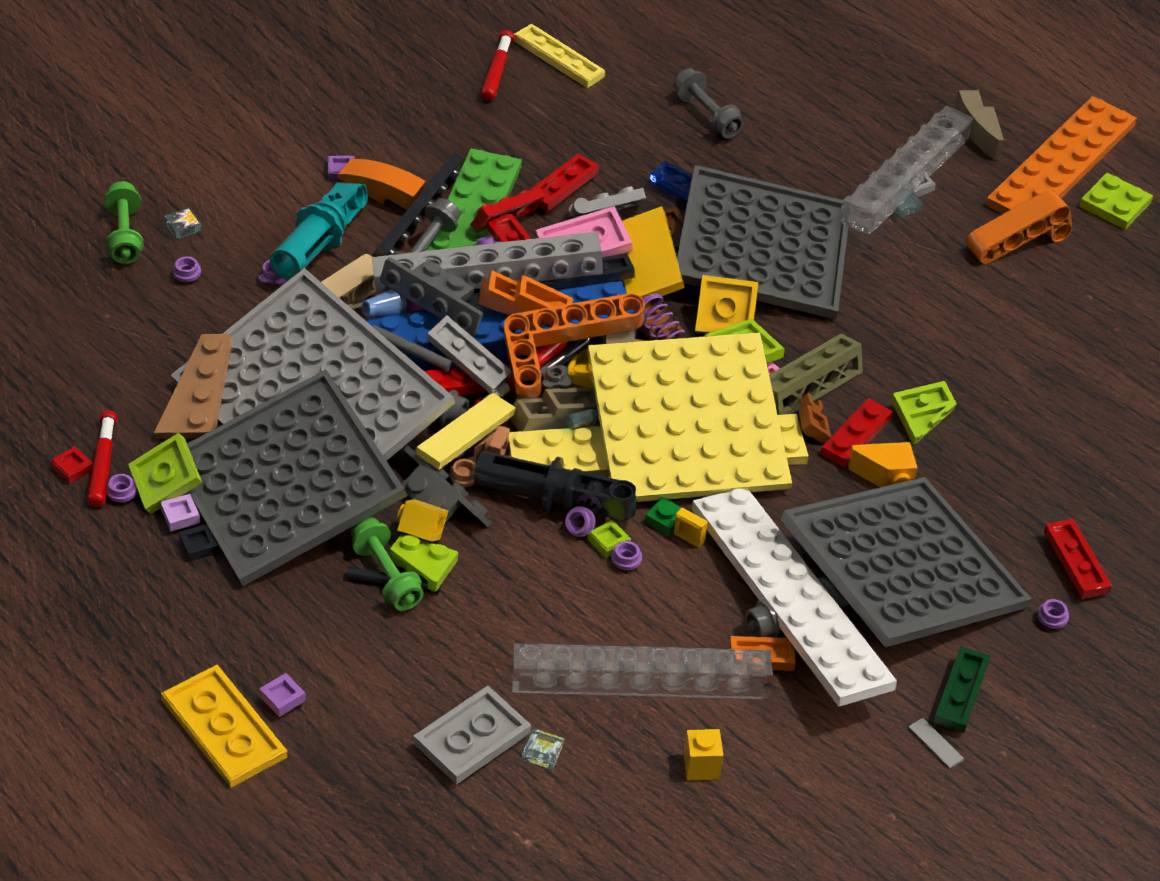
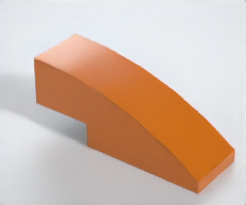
M351 158L337 175V178L346 183L364 184L367 188L368 196L381 204H384L389 199L406 210L422 193L426 183L425 180L410 172L382 162Z
M491 270L481 284L478 304L512 315L520 312L572 304L573 298L527 276L522 275L518 281H515Z

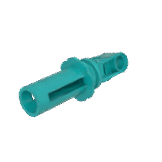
M338 182L328 194L323 196L321 201L316 204H310L308 207H302L296 215V229L270 256V264L274 272L284 279H291L302 269L306 268L321 251L329 252L331 249L339 247L342 243V235L346 225L352 221V218L367 203L368 191L364 184Z

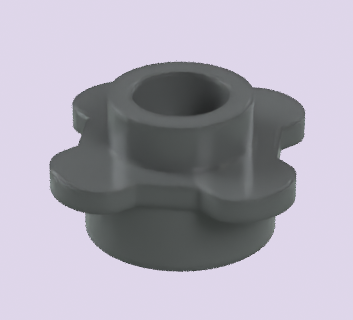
M545 366L540 369L541 376L544 378L543 386L545 389L566 388L571 385V379L567 376L568 368L566 366Z

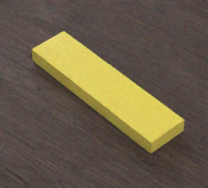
M533 24L514 34V42L586 88H589L605 77L604 69Z
M492 393L417 447L416 455L440 470L496 429L498 425L500 426L514 416L516 407Z

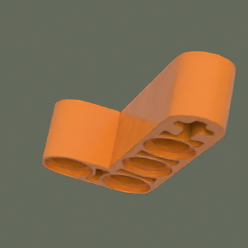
M1046 190L971 232L966 239V245L981 263L989 264L1043 233H1046L1052 241L1060 242L1066 239L1072 231L1071 210L1054 190Z

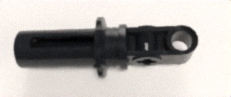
M484 450L478 457L474 472L475 486L541 500L542 507L546 513H551L555 506L559 505L564 506L566 510L579 506L586 507L593 514L610 517L618 521L629 520L636 514V487L630 481L582 472L578 468L566 469L563 458L559 456L552 461L551 465Z

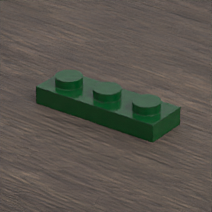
M960 646L937 709L934 724L965 733L990 661V655Z

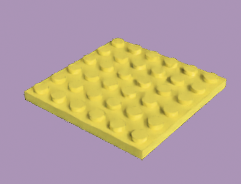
M760 333L588 345L587 353L609 478L632 482L636 487V502L660 500L663 497L666 499L712 496L735 489L761 492L791 488L792 480Z

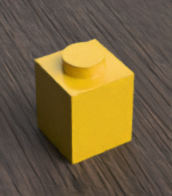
M416 499L407 500L398 511L397 521L400 523L397 530L431 542L440 540L449 510Z
M720 729L687 730L684 747L687 780H720L723 762Z

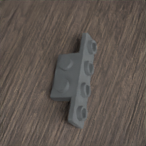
M390 257L385 260L379 279L382 284L441 319L449 316L472 337L477 334L483 313L465 302L472 297L475 287L429 260H426L413 270Z
M407 444L402 447L406 453L420 464L402 483L409 497L449 510L445 523L463 504L487 527L492 524L485 517L488 510L476 499L470 503L465 498L469 493L456 481L451 486L446 481L449 475L442 468L440 470L435 467L432 468L425 460L417 456V447L414 451Z

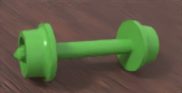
M124 181L116 182L109 187L104 197V206L107 211L118 216V230L108 235L106 249L116 262L130 264L139 258L140 252L144 247L143 238L140 233L130 229L129 215L139 210L141 196L132 184Z
M368 517L355 524L350 531V536L353 540V550L361 556L374 554L389 578V582L382 591L385 601L394 605L399 611H406L415 607L423 598L422 580L415 572H403L400 574L384 549V546L391 537V531L387 525L380 523L374 517Z

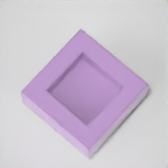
M190 494L160 502L161 511L170 531L200 523V515Z

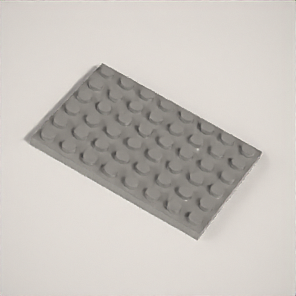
M305 268L222 333L230 334L233 342L218 418L220 425L327 369L387 461L455 404L454 397ZM188 361L171 374L176 384H178Z

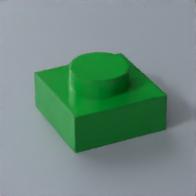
M663 497L645 514V523L670 537L674 533L676 513L681 507Z

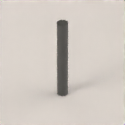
M376 325L372 326L396 348L447 372L452 365L451 360Z

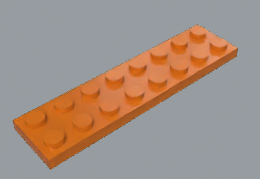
M1092 96L987 197L986 206L1004 214L1046 190H1054L1062 199L1135 126L1137 117Z

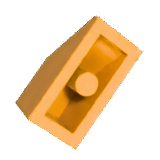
M910 442L852 445L848 463L849 470L878 487L915 479L917 464Z

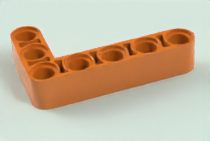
M629 293L509 315L504 322V338L517 396L520 399L538 398L541 394V371L535 347L635 330L644 322L645 302L643 298L637 294ZM635 310L637 313L629 314L626 311ZM599 315H607L608 318H606V319H601V318H598L597 316H599ZM570 320H579L580 323L572 324V323H569V321H570ZM550 325L552 327L549 329H543L540 326ZM513 330H522V331H523V332L520 333V334H514V333H512ZM520 355L528 356V358L524 360L518 359L517 357ZM527 380L534 382L532 385H524L522 383Z

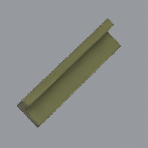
M841 333L770 374L769 377L777 414H793L800 410L799 399L803 397L802 394L807 385L812 382L813 384L808 393L811 394L812 401H815L863 372L861 343ZM852 359V367L844 371L849 360ZM834 370L829 381L823 384L827 374ZM792 394L788 404L783 407V399Z

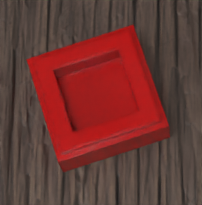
M75 446L50 460L51 468L68 484L90 473L93 467V462Z

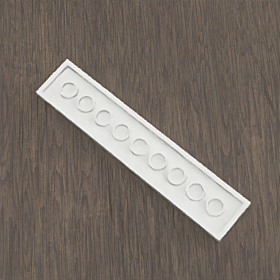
M735 489L730 492L693 500L692 511L695 515L708 521L707 531L759 601L765 600L773 608L780 629L838 707L895 690L897 680L749 490Z

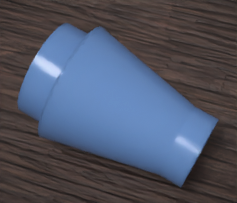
M390 289L375 297L363 300L361 305L362 312L365 317L398 315L406 310V298Z

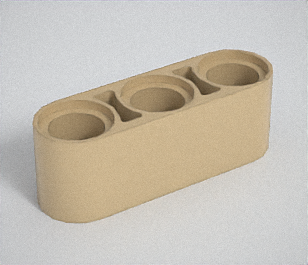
M369 254L362 255L321 283L348 306L358 304L376 292L372 256Z

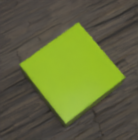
M613 520L588 532L587 538L605 558L611 556L613 549L620 542H631V538Z

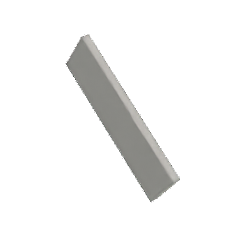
M924 718L908 727L948 769L964 760Z

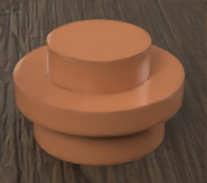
M469 459L456 461L450 469V480L453 483L456 481L462 487L474 485L476 464Z

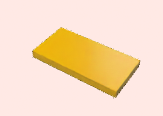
M661 206L623 220L622 223L632 241L633 247L632 251L625 253H628L635 268V278L624 280L627 294L634 293L644 298L654 293L664 296L683 289L684 284L663 207Z
M218 665L161 693L163 703L230 788L287 758L286 748Z

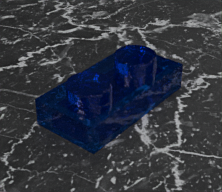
M664 161L650 174L649 182L687 201L692 174Z

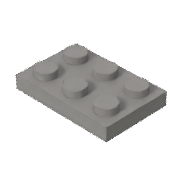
M486 686L413 736V744L457 785L530 734L531 724L493 689Z

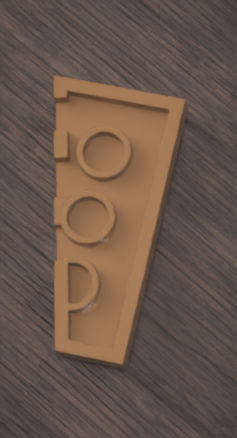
M201 334L154 431L157 439H169L177 433H180L185 439H197L217 428L233 342L230 334Z

